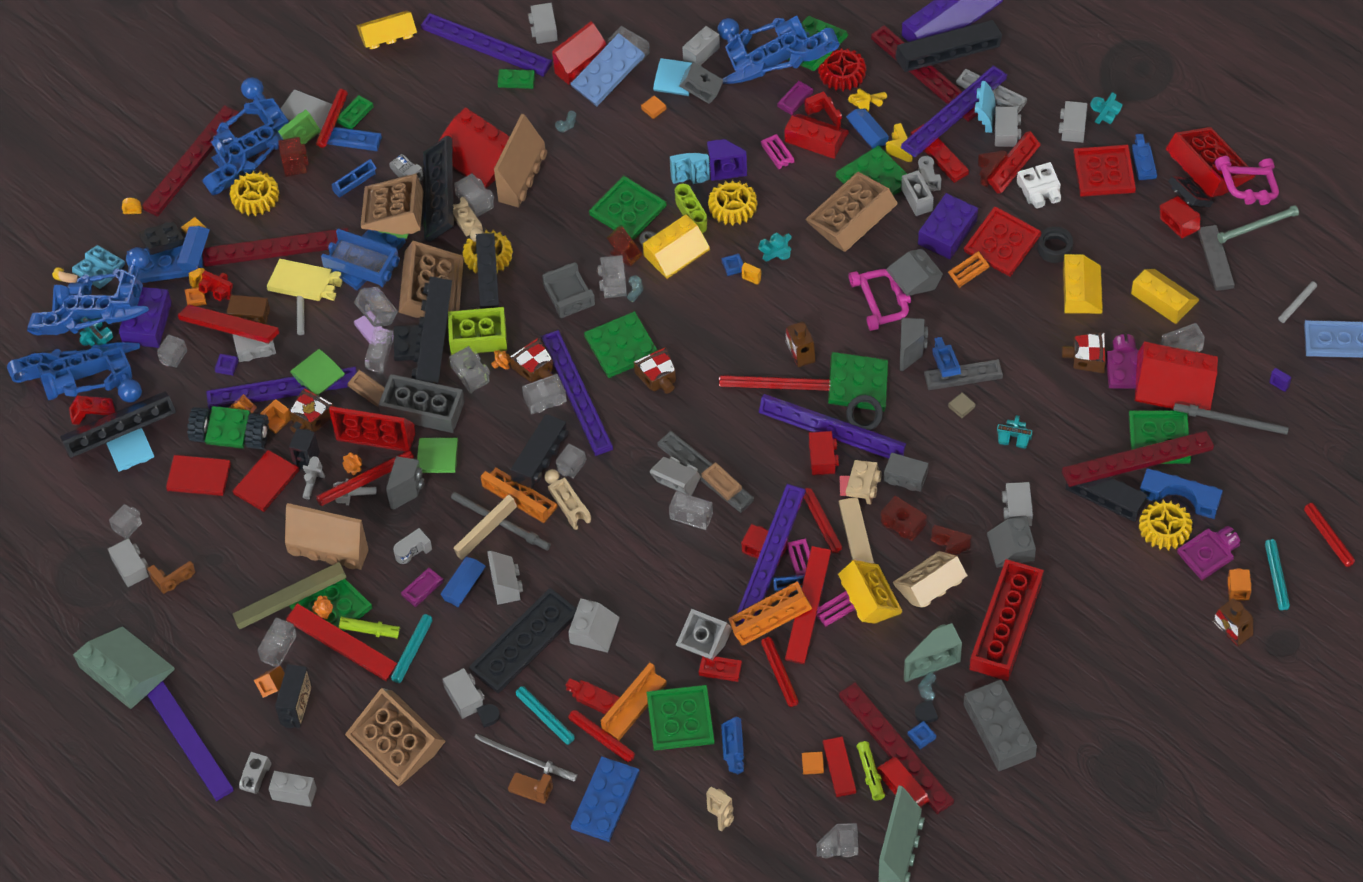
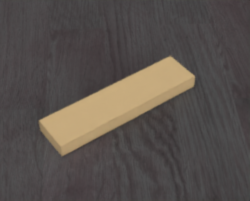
M507 495L454 547L457 556L461 560L517 507L514 498Z
M858 498L839 500L840 512L852 561L857 560L874 564Z

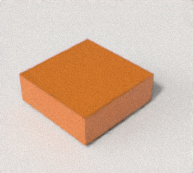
M655 95L641 105V109L652 119L667 110L666 105Z
M199 287L185 290L187 305H207L205 294L199 291Z
M822 752L802 753L803 774L824 773Z

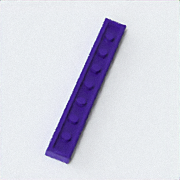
M431 13L427 15L421 24L422 30L525 70H534L535 74L543 77L552 66V60Z
M993 65L901 144V148L913 157L919 155L975 106L976 102H979V99H977V88H981L982 81H986L993 91L1007 79V74Z
M559 330L541 336L542 342L553 360V366L595 456L613 450L612 443Z
M356 367L341 369L345 375L325 391L347 388L348 382L357 373ZM295 377L209 390L206 393L208 408L212 410V406L230 407L243 394L252 403L298 396L303 388H307L304 385L301 386Z
M766 394L761 398L760 414L812 432L832 431V437L836 438L837 441L886 458H890L891 453L904 455L906 443Z
M786 484L737 613L765 599L804 498L805 489ZM760 610L756 611L754 616L759 615ZM745 619L737 621L735 623L736 626L742 624Z
M160 682L147 696L215 801H218L233 792V787L164 682Z

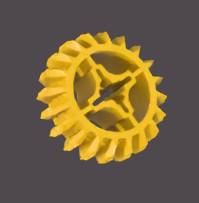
M254 170L252 174L246 172L244 177L239 175V180H234V184L231 185V203L241 214L246 212L248 216L251 213L255 216L257 213L263 215L265 210L270 212V207H275V202H278V184L273 177H269L268 173L263 175L260 171L256 174Z
M733 180L731 183L725 181L724 185L719 183L717 188L713 187L709 195V211L714 219L717 218L719 223L724 221L725 225L727 223H731L732 226L734 223L741 225L742 221L747 222L748 218H752L753 213L756 212V194L753 192L752 187H748L747 183L742 185L741 181L735 183Z
M494 229L492 232L485 230V233H494L497 273L498 270L504 271V267H508L512 259L513 250L511 242L506 235L502 236L501 232L496 234ZM467 239V244H464L463 247L464 262L468 265L469 270L473 269L476 274L478 273L477 254L474 255L477 251L476 242Z
M1163 499L1161 504L1157 501L1153 505L1149 504L1147 509L1143 510L1139 519V529L1142 537H1145L1146 543L1152 542V547L1158 545L1160 550L1162 547H1166L1169 550L1170 546L1176 549L1178 544L1183 546L1184 542L1189 539L1190 533H1192L1193 522L1190 519V513H1186L1185 507L1180 508L1179 503L1173 505L1172 500L1169 503H1165Z

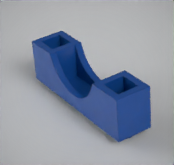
M1148 468L1140 490L1147 494V500L1159 502L1162 498L1169 495L1183 496L1193 504L1195 514L1215 519L1223 491L1214 486L1203 485L1197 481H1189L1176 475H1169L1159 470Z

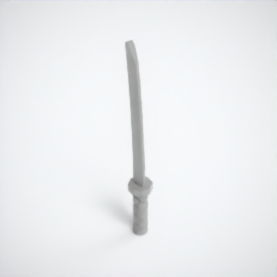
M479 734L475 735V738L481 742L544 768L545 774L550 772L573 782L577 779L578 774L554 766L551 761L547 763Z

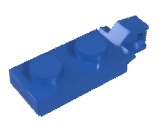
M1136 134L1135 144H1132V155L1138 180L1156 179L1157 172L1151 146H1149V143H1145L1143 134Z
M942 337L934 338L935 348H932L942 378L961 374V368L952 346H945Z
M734 717L721 724L724 760L729 765V772L738 775L744 769L742 761L744 759L741 718Z

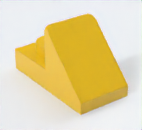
M895 124L894 132L892 133L893 140L886 142V153L904 161L912 162V155L901 148V144L908 139L902 124Z

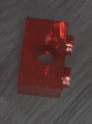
M300 137L279 140L285 177L307 173L306 166L309 165L307 155H305L307 154L305 143L301 144Z
M894 496L881 511V522L887 528H892L901 537L908 538L912 542L926 526L927 515L897 496Z

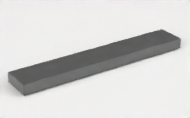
M672 431L657 442L658 447L669 456L678 459L681 465L687 466L689 464L697 468V472L701 476L700 481L740 513L754 502V497L743 488L727 501L702 478L701 473L713 464Z

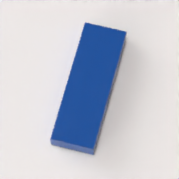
M334 127L327 144L378 151L382 136L381 133Z

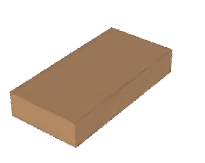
M359 370L347 385L375 406H379L385 388Z
M716 462L701 473L702 478L727 501L742 490V486Z

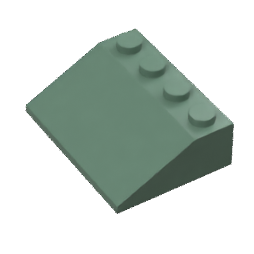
M123 626L88 641L73 654L80 669L130 709L175 670L171 664Z
M898 785L879 859L878 882H909L911 873L908 872L909 866H913L915 854H912L914 847L918 848L920 836L917 835L918 829L922 830L925 818L921 817L922 809L904 787Z

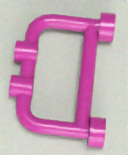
M1228 156L1215 160L1217 170H1222L1229 192L1236 198L1244 199L1245 204H1253L1258 199L1260 205H1266L1278 196L1279 189L1272 171L1275 165L1271 158L1260 161L1259 167L1231 166ZM1231 174L1266 175L1271 193H1268L1267 190L1253 192L1251 189L1239 191L1234 185Z
M878 269L858 274L857 271L849 273L851 286L861 285L873 315L867 316V325L870 331L877 330L881 324L901 320L909 312L910 295L906 296L903 293L902 289L886 271L887 269ZM881 276L888 277L891 288L896 294L898 305L901 306L902 310L899 313L881 316L867 280Z

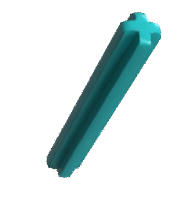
M1274 539L1266 540L1265 547L1278 608L1280 610H1288L1290 603L1277 543Z
M422 615L391 675L392 681L396 683L402 682L433 621L430 615Z
M524 686L516 690V696L563 742L569 745L574 741V735Z

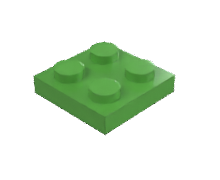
M306 109L278 131L293 153L321 132Z

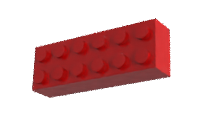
M1005 560L970 659V670L1002 680H1009L1043 582L1044 570Z

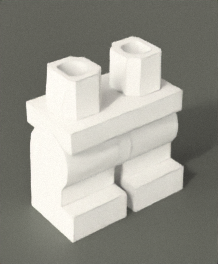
M1051 162L1036 166L1035 170L1032 167L1018 172L1017 184L1019 188H1022L1028 204L1032 203L1037 209L1045 205L1044 199L1047 198L1053 204L1060 202L1061 184Z

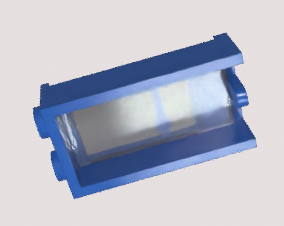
M337 229L338 241L336 244L330 242L328 247L330 254H322L321 256L323 267L327 269L329 267L383 287L386 281L390 280L393 269L399 265L400 257L398 256L397 248Z

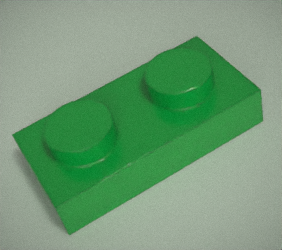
M499 69L498 88L533 89L535 71Z
M358 95L339 115L337 123L347 129H353L373 108V103Z

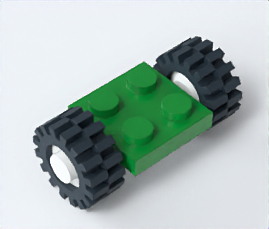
M212 406V410L200 407H193L191 409L187 426L189 441L243 449L245 443L248 448L264 449V446H266L269 433L267 415L252 414L250 410Z

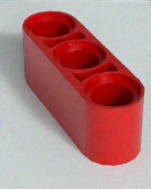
M892 757L877 767L878 774L881 775L882 780L895 795L898 785L904 787L920 808L929 802L926 792L896 757Z

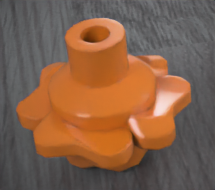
M495 350V361L491 363L493 368L496 369L500 366L505 370L510 369L509 354L506 351Z
M350 452L348 455L343 456L344 462L342 464L347 473L356 475L357 472H361L362 459L358 455H353Z
M318 596L317 601L312 606L313 612L324 619H328L333 609V605L327 596Z

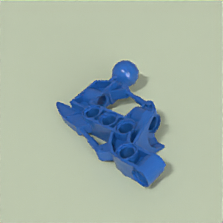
M798 16L788 21H785L784 18H776L773 20V23L752 31L744 29L740 34L739 24L731 18L723 19L717 27L719 36L728 41L725 48L736 71L723 78V84L749 81L762 77L767 71L775 69L779 70L791 66L798 68L802 61L819 59L829 52L835 51L840 45L832 28H825L810 37L809 32L804 30ZM775 27L778 38L747 54L748 49L746 46L752 38V34ZM790 58V62L781 63Z
M246 78L241 85L243 96L253 100V102L245 103L244 109L230 118L227 122L220 123L217 135L211 141L217 153L211 158L220 167L202 180L211 195H217L233 185L234 180H239V175L243 176L246 172L252 174L253 170L255 172L256 168L273 149H279L285 143L278 131L285 124L289 123V120L273 98L266 99L262 94L264 87L258 78ZM244 113L257 114L265 124L240 138H235L229 130V126ZM269 148L254 163L247 161L250 157Z
M135 247L128 251L126 254V262L129 266L128 272L122 269H115L113 273L106 275L101 274L90 277L85 274L77 279V283H70L68 287L54 285L52 311L32 313L27 331L33 335H59L69 330L76 334L79 329L90 327L104 321L108 324L121 322L149 311L147 306H137L143 288L138 275L140 270L144 269L149 263L147 251L140 247ZM115 276L119 280L117 293L114 296L91 295V287L94 281ZM84 317L87 319H98L78 324Z
M119 342L94 345L91 349L82 351L61 352L60 349H55L52 353H33L19 359H14L7 365L11 379L16 383L40 378L48 400L55 399L59 394L63 393L66 396L75 397L80 392L103 387L108 391L116 387L119 397L128 403L135 402L142 394L141 385L132 379L131 367L124 354L139 349V343ZM107 369L111 370V374L104 380V384L77 387L74 380L97 374Z

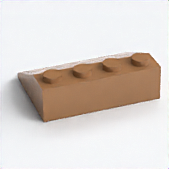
M521 114L494 168L498 201L515 207H519L521 202L525 201L527 190L529 187H532L533 177L535 173L538 174L540 163L542 160H545L547 155L543 139L524 114Z
M857 172L805 220L835 247L846 252L898 203L889 188Z
M417 173L365 186L361 228L401 235L420 231L424 191Z
M412 241L404 252L399 313L415 318L423 317L424 311H421L422 299H426L423 289L425 282L428 283L430 276L452 280L448 312L459 311L464 257Z
M287 503L285 545L288 553L293 556L308 557L314 561H326L331 565L340 562L341 565L349 569H362L368 553L362 520Z
M384 688L379 690L345 734L397 786H401L431 760L446 742L396 693Z

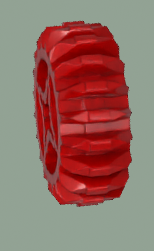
M841 47L840 50L833 51L818 67L820 80L823 81L824 85H828L829 89L834 87L835 91L838 89L844 91L846 88L851 90L852 87L857 88L858 84H862L866 76V66L861 54H856L855 50L851 52L849 48L843 50Z

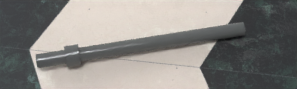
M1175 403L1173 407L1174 411L1188 413V416L1196 417L1197 415L1287 435L1289 429L1280 425L1201 409L1197 405L1192 404L1187 406Z
M456 492L451 496V499L484 517L491 512ZM506 519L499 524L523 537L531 545H537L546 551L551 546L550 543L539 538V535L536 533L528 532Z

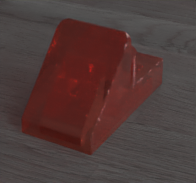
M1006 151L979 155L978 166L982 167L980 172L981 185L985 187L989 185L987 179L1007 156Z
M618 226L607 237L614 248L610 253L628 266H632L643 255L623 226Z
M937 525L933 526L931 541L938 545H947L946 553L957 555L971 547L972 535Z

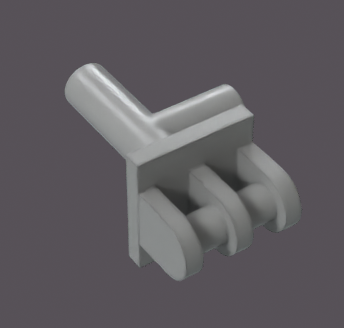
M312 457L308 466L303 465L306 473L304 479L307 482L302 496L304 499H310L316 477L325 478V474L322 471L323 466L318 457Z
M336 482V483L333 484V487H335V486H337V485H339V484H341V483H343V482ZM361 486L335 499L336 503H346V505H349L351 496L376 494V487Z

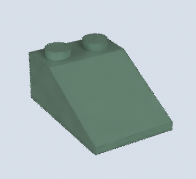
M952 623L940 625L934 629L905 659V682L961 662L962 642Z

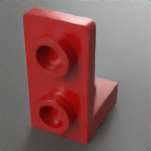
M824 91L805 99V112L808 115L824 109L835 126L841 127V112L839 109L836 110L831 97H827Z
M76 396L69 408L72 424L79 425L86 414L110 415L115 413L111 398Z

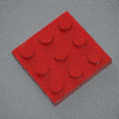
M1128 145L1074 149L1073 154L1080 197L1135 193L1136 187Z
M995 206L964 247V252L972 256L979 251L989 266L1011 277L1041 236V231Z

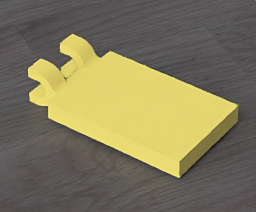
M279 259L267 284V290L292 296H302L303 298L320 301L321 297L334 301L336 298V293H334L335 286L341 287L343 280L340 279L341 272H332V269Z

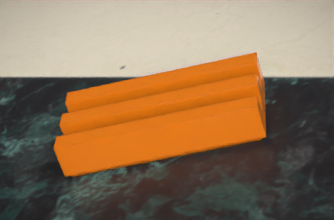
M978 251L948 273L960 288L990 266ZM977 259H980L979 261H977V262L974 263L973 265H970L971 263H973V262L976 261ZM967 267L963 272L955 276V274Z

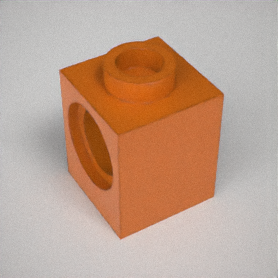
M1241 568L1229 570L1227 579L1229 600L1232 598L1235 600H1249L1251 594L1250 570H1243Z

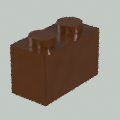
M231 295L227 314L267 324L270 311L268 298Z

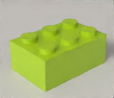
M504 307L448 312L451 355L494 352L495 350L507 351Z

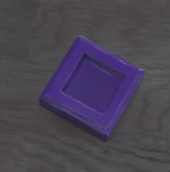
M220 354L215 366V373L233 376L239 361L238 357Z
M1274 368L1269 383L1286 392L1290 386L1291 377Z

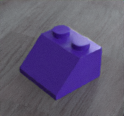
M726 139L707 142L711 181L747 176L745 150Z

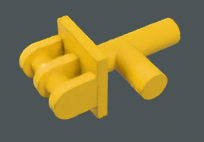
M859 88L857 93L849 96L848 101L860 109L865 108L868 112L870 102L880 107L883 104L882 99H886L887 94L886 92L870 95Z

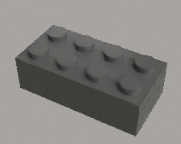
M390 374L379 402V410L382 415L405 418L413 422L414 425L453 433L465 401L462 389Z
M1002 680L964 694V707L998 772L1036 757L1037 745Z

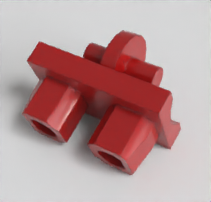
M205 270L199 283V291L204 294L208 291L213 292V297L218 301L224 298L230 300L233 283L228 281V275L221 273L217 276Z

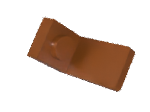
M191 561L166 576L162 569L158 570L155 565L147 568L151 580L163 594L173 590L178 584L190 579L196 573Z
M515 773L508 791L546 804L553 788L552 777L543 774L541 780H536Z

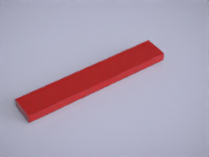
M189 304L178 314V318L181 321L268 344L279 334L278 327Z
M811 547L802 590L812 609L794 619L785 661L805 665L831 556V550Z
M298 603L286 618L288 623L386 682L397 666V663Z

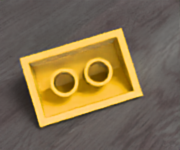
M407 10L357 25L364 47H369L370 49L380 47L379 44L384 42L386 44L395 43L397 38L403 37V40L414 37L413 34L417 33L412 14Z
M686 214L643 243L644 257L666 279L710 250L698 225Z
M1065 254L1063 264L1064 312L1102 314L1101 265L1085 255Z
M1145 269L1133 281L1131 294L1175 324L1199 301V298L1156 269Z
M853 560L838 573L841 584L846 589L849 600L854 605L857 616L862 622L875 624L903 612L879 564Z

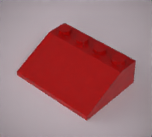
M465 107L453 118L439 140L446 135L452 138L453 169L485 190L496 180L494 168L510 136Z
M1212 127L1176 132L1166 147L1170 156L1182 166V169L1210 197L1221 196L1229 192L1222 170H1217L1216 159L1228 156L1231 166L1249 167ZM1231 174L1235 187L1244 184L1256 176L1252 174Z
M1144 341L1137 353L1135 401L1173 409L1175 403L1187 406L1192 404L1197 405L1201 409L1211 410L1217 376L1218 356Z
M330 406L329 411L336 441L405 452L411 450L416 434L413 422L401 417Z

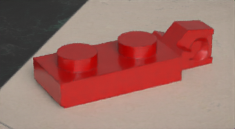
M569 678L566 683V690L573 693L572 696L576 698V701L605 715L620 698L582 680L579 683Z

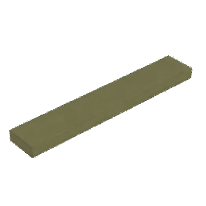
M340 562L233 613L238 628L242 629L345 579L346 575Z

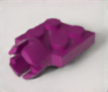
M1124 334L1116 336L1113 340V350L1106 352L1109 388L1136 387L1138 350L1135 338L1132 335L1127 334L1128 341H1125Z
M1225 526L1218 532H1212L1208 528L1178 548L1177 553L1201 580H1204L1233 560L1234 556L1231 554V551L1240 545V538L1236 532L1231 534V531L1234 529L1230 526Z

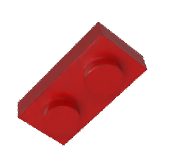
M702 656L699 676L738 682L742 661L714 657L711 660Z

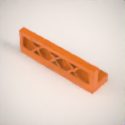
M496 467L491 473L485 471L481 475L482 487L502 499L510 495L514 498L517 508L542 523H545L558 507L555 502L535 490L511 481L510 475ZM498 475L504 479V482L496 478L495 476ZM511 486H517L519 488V491ZM526 495H532L535 500L531 499ZM543 504H547L550 508L547 510Z
M797 581L728 619L734 635L743 646L809 611L812 607L804 595L800 583ZM795 590L798 591V594L794 595L793 597H789L791 592ZM780 600L778 605L771 606L773 602ZM762 610L761 614L754 616L756 611ZM745 619L742 624L736 626L735 623L737 621Z
M649 663L601 719V728L618 741L648 707L646 692L662 690L667 684L664 678L655 673V665Z

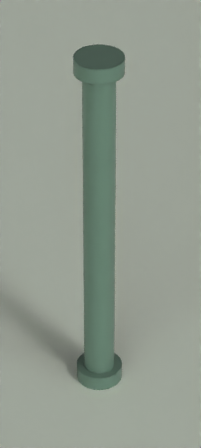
M1293 205L1285 211L1225 233L1220 232L1217 234L1218 241L1222 244L1230 238L1290 216H1298L1299 210L1297 206Z

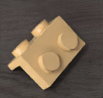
M854 461L846 488L847 496L865 498L867 504H872L873 498H876L877 483L881 481L882 472L879 470L877 462Z
M710 787L707 791V809L718 817V830L723 831L725 827L731 825L734 819L732 798L727 796L723 790H716Z

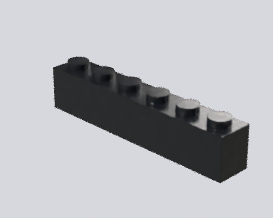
M990 20L897 45L895 58L903 71L907 72L1000 47L1002 33L994 21Z
M430 276L428 283L425 282L423 293L426 294V299H422L421 311H424L423 317L420 316L418 327L421 328V334H417L416 345H419V349L414 354L413 362L417 363L416 368L412 369L411 379L438 384L452 280Z
M164 391L61 435L60 438L68 456L72 458L176 413L170 396Z

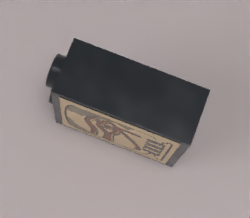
M287 664L275 705L280 724L286 728L301 727L312 689L307 667Z

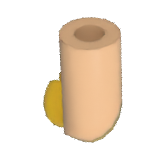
M60 267L55 268L52 273L55 280L68 283H76L78 275L64 272Z

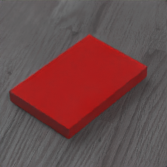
M267 450L236 486L233 494L265 512L299 472V468Z
M174 455L166 489L167 491L224 496L231 462L224 459Z

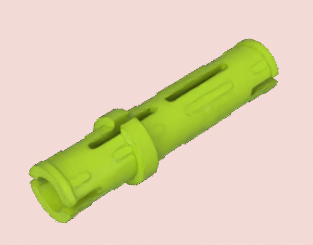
M341 616L339 629L398 639L400 626L382 624L380 621L374 623L345 618Z
M863 741L857 744V749L866 775L865 782L869 785L872 799L878 801L885 797L881 785L882 778L877 772L869 742Z

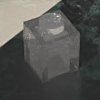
M169 334L157 350L160 362L165 366L177 368L187 352L185 341Z
M568 444L556 459L557 471L561 475L574 478L586 463L585 452L571 444Z
M124 504L109 519L112 530L128 539L142 524L139 511L134 507L130 508Z

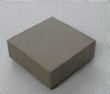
M963 393L959 394L948 404V407L961 418L966 416L976 406Z

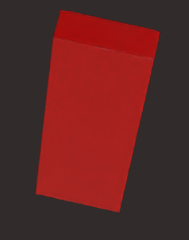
M843 737L823 740V747L836 797L856 794Z

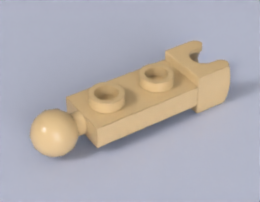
M461 197L459 204H453V220L456 221L465 236L470 235L471 240L476 242V234L484 233L482 224L469 207L466 199Z
M550 469L544 476L545 481L551 484L548 486V490L568 518L573 529H578V519H583L586 523H590L591 515L588 509L582 504L566 478L559 480V473L554 469Z

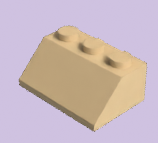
M938 551L895 580L893 584L912 605L926 607L931 603V600L944 595L947 589L959 585L967 574L958 556Z

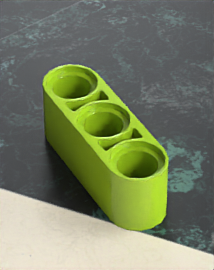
M677 185L675 188L676 205L682 215L686 214L698 225L700 231L704 233L707 230V215L689 185Z

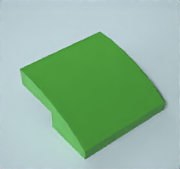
M320 349L290 371L301 386L304 385L309 391L318 396L345 375L337 364Z
M420 438L417 460H419L422 473H455L458 438Z

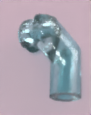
M574 111L568 112L566 121L560 120V122H556L555 127L557 131L565 132L574 127L576 119Z
M636 275L631 276L628 280L633 288L627 295L628 300L634 302L643 292L642 280Z
M931 672L927 673L918 686L921 697L925 698L926 701L933 700L935 697L931 685L936 680V676Z

